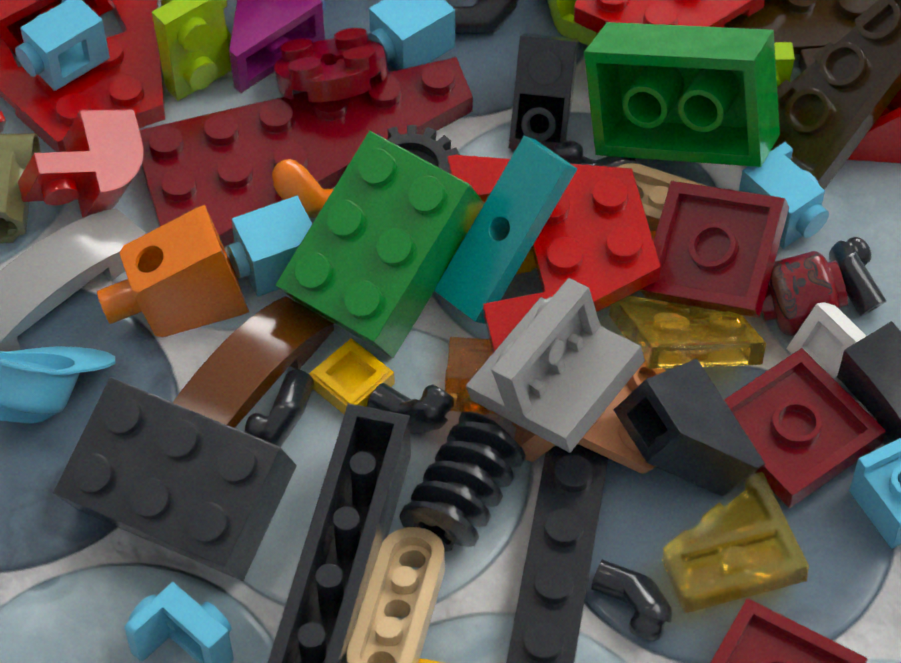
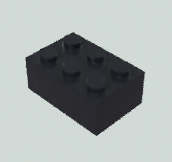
M110 377L53 493L83 513L240 581H244L297 465L279 446Z

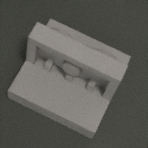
M568 278L553 297L547 299L541 297L467 383L466 388L472 401L556 446L571 452L644 363L645 359L640 345L600 326L589 287Z

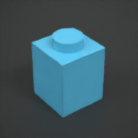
M382 0L369 8L370 33L368 34V40L376 41L384 47L386 62L396 71L427 64L455 47V9L445 0Z
M298 196L231 219L235 243L227 245L228 256L236 276L239 279L247 276L257 297L279 289L275 284L312 225Z

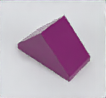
M237 0L229 51L233 84L238 92L243 93L275 72V63L282 57L280 46L283 43L299 38L310 39L313 42L325 39L323 1Z

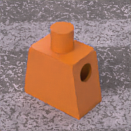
M205 205L197 207L125 244L119 254L128 279L97 290L99 302L109 324L143 312L154 335L157 337L170 336L241 316L249 312L237 276Z

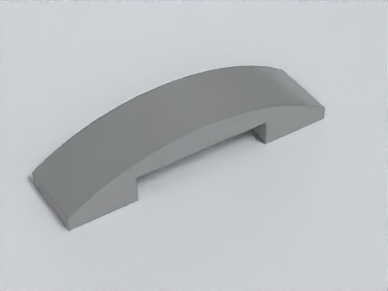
M117 208L89 215L55 231L0 270V351L20 350L17 336L100 273L106 275L111 281L122 274L125 269L119 254L121 248L147 233Z

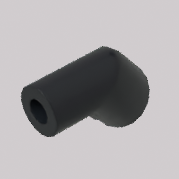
M601 560L591 589L628 603L635 610L629 623L631 633L651 641L659 640L663 636L665 623L671 622L672 607L658 585L646 575L609 561Z

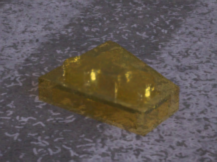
M627 296L610 305V318L626 339L641 346L645 359L644 363L648 369L674 368L696 358L702 367L763 364L766 342L744 316L737 313L714 311L635 296Z
M763 472L753 474L745 482V491L729 504L724 506L719 502L702 516L700 523L695 528L684 530L663 547L662 564L684 613L806 582L808 578L809 564Z

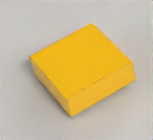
M352 338L309 373L314 382L313 390L343 414H345L348 403L367 407L371 394L379 384L386 383L390 387L395 384L394 372Z

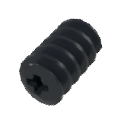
M461 412L458 419L459 423L451 428L446 438L447 443L440 446L435 456V462L428 466L423 476V482L416 485L410 497L411 502L404 505L399 515L404 528L420 527L435 533L444 545V552L451 551L454 544L464 547L475 546L480 536L474 526H487L491 518L487 507L499 505L503 498L499 487L503 488L511 485L515 477L511 468L521 467L526 458L523 448L506 430L494 420L475 412Z

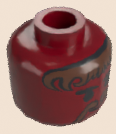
M812 251L774 262L761 315L764 322L775 319L783 334L794 336L817 303L826 302L835 305L839 310L841 307L848 306L847 292L837 261L827 262L821 253Z

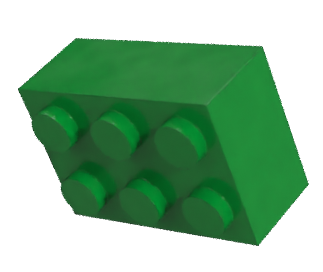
M607 22L584 51L595 155L762 167L780 135L774 30Z
M369 130L275 285L294 301L394 358L433 294L441 277L482 209L484 202L467 182Z

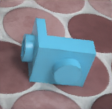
M174 582L169 584L157 596L150 595L143 599L134 608L124 627L130 651L141 662L150 656L169 637L198 663H231L234 660L229 636L232 628L226 617L210 602L205 601L199 605Z

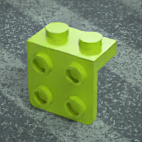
M161 0L162 6L152 11L165 88L177 101L197 90L206 88L213 81L232 71L229 51L231 34L226 26L224 15L227 0Z

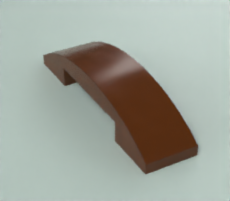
M284 296L261 309L237 328L209 356L172 403L235 428L289 366L294 369H301L334 331V323L291 298Z

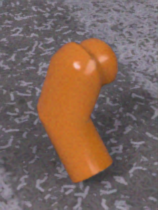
M282 160L273 169L272 179L278 195L283 200L298 196L308 217L316 218L333 189H322L309 171L295 160Z

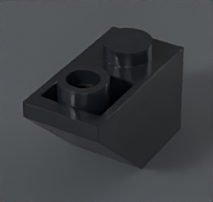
M527 33L520 36L508 149L516 150L523 136L537 140L551 151H553V148L558 143L567 141L579 39Z
M697 358L645 379L614 409L615 414L647 463L720 496L731 493L766 464Z

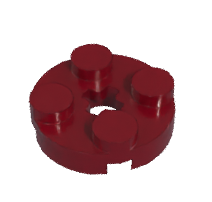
M363 28L343 29L335 33L332 39L316 42L306 38L287 41L280 46L282 57L274 66L280 94L294 100L292 90L306 91L309 102L337 101L363 94L371 89L370 78L378 74L381 81H383L388 75L384 47L376 41L368 40L367 30Z

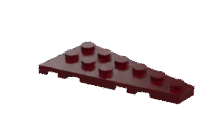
M457 57L388 72L387 77L383 81H381L379 75L370 78L371 89L369 91L342 100L309 102L307 92L293 94L294 100L280 97L139 130L143 143L141 167L159 227L197 207L205 205L225 248L227 245L234 243L232 218L283 201L276 192L272 179L274 167L282 160L291 159L297 161L309 171L322 189H332L340 180L369 130L375 134L379 133L387 140V129L397 126L401 135L407 134V125H417V134L423 135L426 127L438 131L473 111V96Z

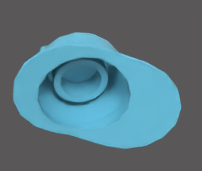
M63 346L9 352L0 351V421L37 423L43 422L56 413L62 412L67 405L79 374L108 368L115 364V356L92 348Z

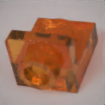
M450 337L448 365L445 371V391L454 398V407L451 411L475 412L482 415L496 414L472 401L466 388L467 383L493 354L489 339Z

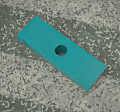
M523 136L434 291L473 321L485 324L483 304L501 300L572 180L577 168L537 140Z

